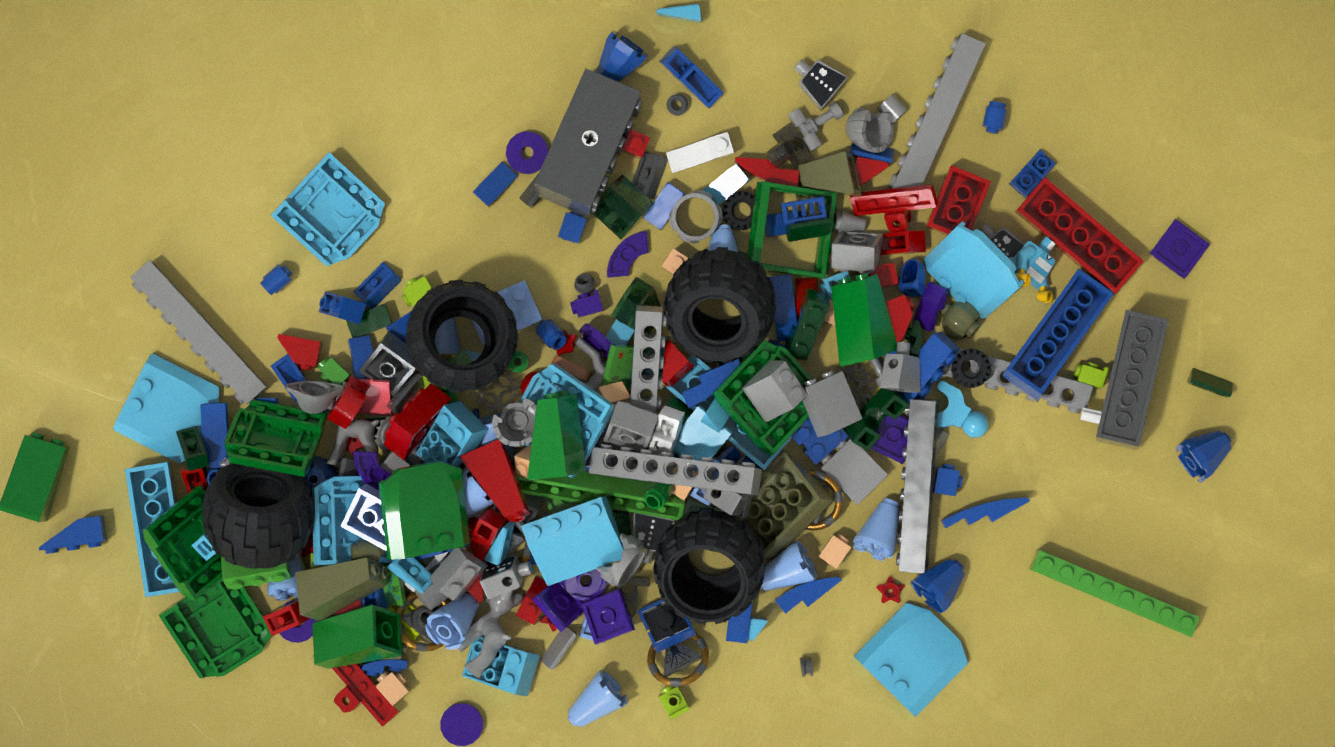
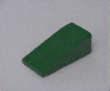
M386 304L363 312L360 324L346 321L352 338L378 331L393 323Z
M195 426L176 431L188 471L207 467L209 465L207 453L198 427Z

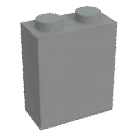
M830 370L821 374L823 378L818 381L816 378L804 382L805 386L803 389L807 396L802 401L817 437L829 435L862 419L843 371L835 373L834 370Z
M845 439L837 446L838 451L833 456L829 453L821 461L823 466L820 468L824 473L832 477L840 489L858 505L888 474L860 446L853 443L851 439Z

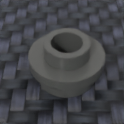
M674 94L669 97L667 109L672 115L680 116L687 111L688 101L683 95ZM679 101L682 105L681 108L675 109L673 107L674 102Z
M586 273L577 276L574 283L575 290L579 293H588L596 286L595 279Z

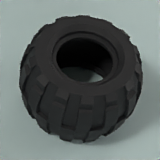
M717 247V249L712 251L704 249L694 254L692 258L684 261L674 272L666 291L664 313L675 342H680L683 350L689 355H696L702 358V361L710 363L713 361H722L723 363L734 362L737 357L744 358L755 351L760 342H763L767 337L775 316L776 296L772 281L767 276L764 267L758 261L751 260L748 256L749 254L740 250L738 252L728 250V247ZM708 299H722L734 305L741 317L720 320L704 314L696 306Z
M460 279L451 280L443 285H436L417 301L411 311L405 337L407 350L412 359L411 362L416 370L427 378V381L437 387L441 386L453 392L476 391L485 388L488 384L497 380L513 360L518 343L517 321L513 311L505 303V299L497 291L493 292L485 287V284L476 281L464 282ZM453 317H466L476 322L481 328L485 339L484 349L481 355L472 363L457 365L443 359L438 353L435 345V336L440 325L446 320Z
M233 463L221 467L216 472V476L211 479L202 505L203 527L205 534L208 536L209 543L212 545V549L217 555L224 557L225 561L252 569L277 567L295 559V555L301 553L313 530L314 502L312 491L306 478Z
M714 508L703 509L696 514L692 511L680 517L674 525L672 524L661 537L656 549L653 566L655 583L666 605H671L674 608L675 614L683 619L687 617L695 620L694 623L704 625L707 622H715V624L724 623L731 616L737 617L751 605L752 600L754 601L758 596L763 584L766 568L760 539L754 535L752 527L745 520L740 521L735 518V515H729L725 511L724 513L714 511ZM698 549L714 550L728 557L735 565L729 571L722 574H707L692 564L688 552Z

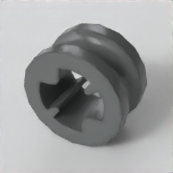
M809 656L807 659L800 658L802 677H805L806 674L813 676L811 657Z

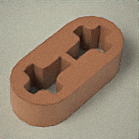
M557 355L554 356L551 363H556L571 375L588 382L592 372Z

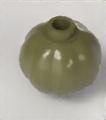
M967 301L965 303L955 302L952 305L947 303L941 311L943 315L942 328L952 339L962 340L966 336L971 338L981 325L978 323L980 318L978 311Z

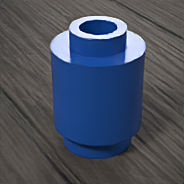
M989 101L982 127L986 128V132L998 134L999 131L1004 130L1007 115L1006 104Z
M277 264L263 277L260 284L270 295L278 293L292 281L290 278L292 273L285 265L281 267Z
M552 319L539 323L536 334L549 348L559 350L566 344L565 333Z

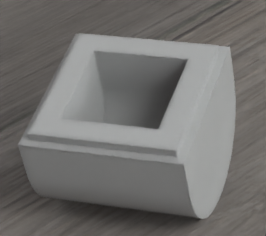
M894 94L877 108L881 113H891L893 123L908 110Z

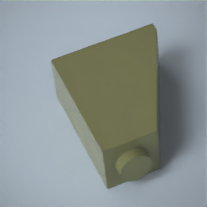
M844 151L798 165V180L803 187L856 197L862 196L854 157L851 153Z

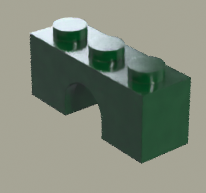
M807 288L800 305L798 323L796 326L792 325L785 343L786 349L793 357L805 361L808 360L830 306L828 294Z
M880 388L860 410L862 419L846 426L845 429L853 443L868 451L881 437L879 432L881 421L886 416L896 420L910 404L903 392Z

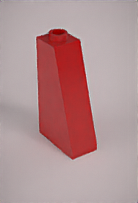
M499 439L460 456L463 463L506 519L510 522H520L525 519V516L531 514L507 447Z

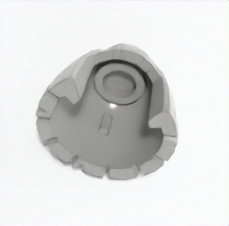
M857 108L847 119L846 134L856 146L873 153L882 152L892 140L891 136L894 132L891 113L870 114V111L865 108Z
M524 399L523 403L507 405L500 417L494 415L492 426L496 437L503 444L514 447L531 443L537 405L529 399Z

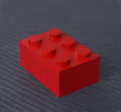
M951 165L937 196L938 205L932 208L925 227L946 236L961 222L966 223L964 227L972 230L991 181Z
M432 383L425 389L421 388L416 394L413 401L409 400L404 405L400 414L395 413L389 421L391 426L385 432L386 439L383 445L402 460H405L423 442L443 405L449 404L451 398Z

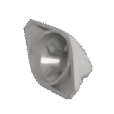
M300 381L286 384L287 391L295 396L299 407L304 412L310 414L321 413L327 408H332L334 398L342 393L344 389L343 385L323 381Z

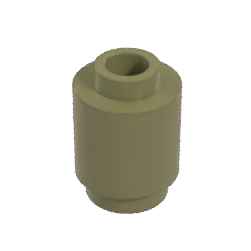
M367 540L356 541V543L350 546L352 560L370 558L379 561L380 557L383 556V549Z

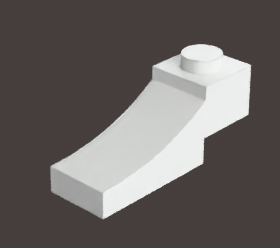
M728 132L666 152L672 174L734 154Z
M668 406L663 407L659 413L656 429L652 435L649 450L654 451L653 455L660 456L661 452L673 453L685 412ZM657 461L652 465L653 472L658 468Z

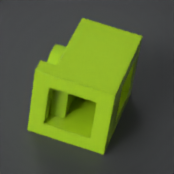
M1087 362L1086 365L1077 363L1073 376H1076L1075 381L1102 389L1109 368L1102 367L1099 370V365Z
M667 686L660 690L662 694L659 695V699L671 720L690 710L679 687ZM675 697L677 704L671 705L669 699Z

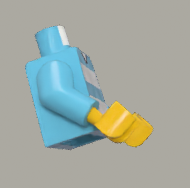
M1046 236L1038 246L1028 241L1011 261L1016 267L1014 273H1016L1017 279L1019 281L1022 279L1024 282L1022 286L1031 285L1037 290L1040 289L1037 293V299L1044 303H1052L1053 293L1052 291H1046V288H1048L1047 275L1055 264V259L1049 255L1055 243Z

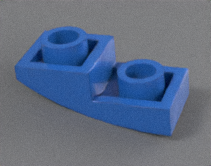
M1039 150L1013 178L1009 185L1025 198L1056 163Z
M370 336L348 339V346L352 358L354 377L357 379H369L360 373L359 369L373 351Z
M375 660L364 664L362 670H366L367 675L379 677V673H385L386 666H390L389 670L402 672V669L408 668L409 660Z

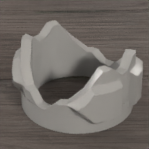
M695 190L693 193L680 198L670 211V226L672 230H676L679 238L683 241L693 244L698 243L700 240L712 235L717 226L722 223V208L720 204H716L712 200L713 196L710 193ZM690 198L706 200L714 211L713 226L707 233L701 236H693L682 230L678 221L679 207Z
M624 533L619 537L624 548L621 561L614 563L610 567L600 565L597 567V571L601 574L602 579L618 587H622L631 579L642 564L647 553V548L644 547L643 542L633 535H626Z

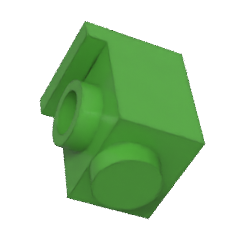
M332 357L329 360L324 358L317 366L322 372L320 377L328 383L342 385L343 381L346 382L351 376Z

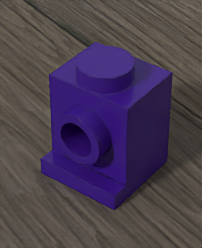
M594 290V295L590 296V292L577 295L578 299L570 302L573 314H578V318L603 312L598 290Z

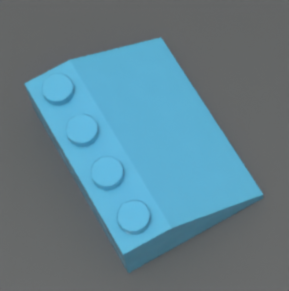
M607 496L599 497L521 526L527 545L547 586L595 570L599 565L606 566L622 559L623 543L619 538L620 533Z

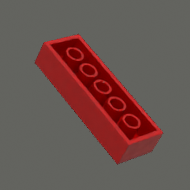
M1045 177L1015 210L1016 214L1042 236L1052 240L1055 243V247L1094 280L1113 292V295L1122 288L1144 262Z

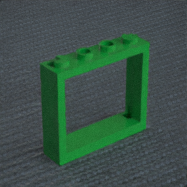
M764 181L757 182L747 251L749 258L753 261H758L765 271L825 279L827 269L830 267L827 261L828 254L832 251V241L830 239L831 232H834L835 229L833 217L834 211L838 207V204H836L837 193ZM770 191L812 198L824 196L827 218L832 219V225L829 235L818 237L814 271L760 263Z

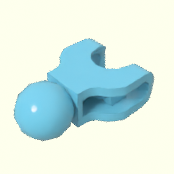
M939 381L937 388L939 392L948 398L949 403L943 412L938 413V428L956 426L961 429L962 427L964 433L969 437L979 438L984 436L989 428L987 416L979 411H971L972 409L965 405L963 394L958 388L944 381Z

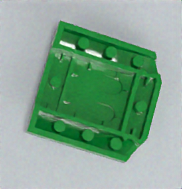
M764 340L760 342L755 351L746 356L713 391V394L720 406L755 445L768 455H774L809 417L804 403L801 401L794 409L765 422L742 388L771 360L785 361L802 387L805 386L804 382L813 378L786 348L768 343L769 341Z
M251 400L247 408H240L236 411L225 438V449L229 463L302 477L307 476L324 432L326 413L310 414L297 407Z
M440 461L397 468L385 481L379 482L387 559H406L460 548L470 544L461 468Z
M201 486L194 487L143 530L145 542L180 593L190 601L196 600L222 577V556L215 553L206 561L191 546L205 532L202 520V505L206 491Z
M222 577L196 600L190 601L184 597L159 614L160 619L199 678L225 676L260 654L271 637L262 613L246 588L242 587L238 590L227 589Z

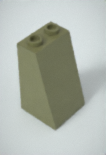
M362 558L295 572L300 615L320 621L387 585V568L383 563L370 558Z

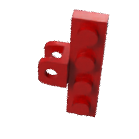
M933 184L861 192L862 196H850L855 216L885 213L884 219L890 232L907 230L908 223L912 219L911 210L935 208L938 205Z
M358 664L332 668L347 685L334 698V703L343 713L351 712L360 704H363L382 727L399 713L395 706H392L376 688V684ZM346 697L349 699L348 705L344 703Z

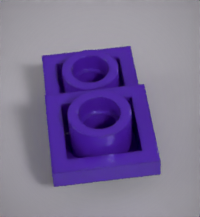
M929 282L914 316V320H919L921 328L927 331L935 329L938 310L944 309L948 293L947 288L934 282Z

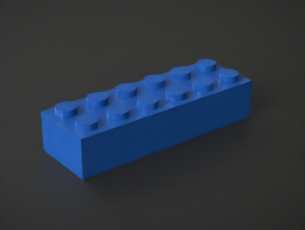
M1078 269L1002 376L1038 401L1114 293Z

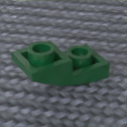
M914 320L912 328L908 327L905 337L908 343H910L909 355L919 357L920 349L922 348V329L919 320Z

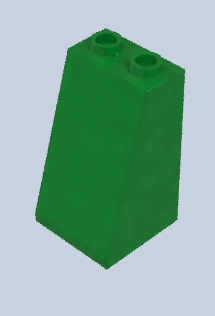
M868 272L855 276V280H852L851 276L838 280L839 284L831 287L840 367L873 360L897 350V341L877 274L869 276Z
M568 390L545 394V398L537 400L527 475L528 480L567 477L586 472L577 394H568Z
M34 432L31 433V436L24 435L0 501V511L36 522H47L69 451V447L64 446V441L53 438L51 442L43 440L44 435Z
M370 605L313 623L314 665L330 669L401 656L400 614Z

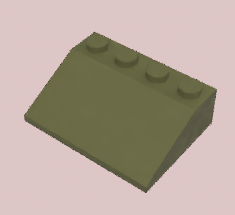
M783 451L761 474L759 495H753L747 518H741L736 515L735 518L740 521L745 520L752 527L754 535L760 539L764 557L775 558L811 524L833 499L805 468L787 451Z

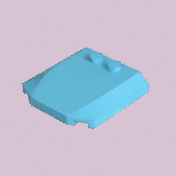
M328 152L271 216L324 265L329 266L350 258L379 226L385 203Z
M961 222L924 258L926 270L940 286L948 289V293L955 298L956 302H969L976 308L980 318L985 319L1018 290L1024 282L1022 279L1020 281L1017 279L1014 273L1016 270L1014 263L983 232L975 229L973 232L964 227L966 223Z
M152 353L141 370L115 422L113 430L181 464L185 460L176 431L197 426L202 439L200 406L204 403L219 402L220 387Z
M556 363L551 364L548 368L532 377L519 403H523L524 399H529L537 405V400L545 398V394L568 390V394H577L586 463L613 414L614 404ZM574 474V475H571V476H568V477L573 478V477H575L577 474Z
M360 476L331 477L311 488L314 502V565H330L352 561L351 544L356 543V541L365 540L341 527L358 489L365 485ZM383 549V556L380 557L378 562H391L392 560L387 559V551Z
M907 602L854 655L915 717L968 664L961 641L930 610Z

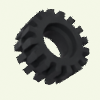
M745 191L735 192L725 201L723 217L731 228L739 231L751 228L755 196L752 193ZM743 202L749 205L751 212L746 219H739L735 216L734 207L738 203Z
M977 349L961 351L952 363L951 371L953 378L963 387L975 388L983 385L991 373L989 358ZM968 360H974L979 365V372L974 377H968L963 372V365Z

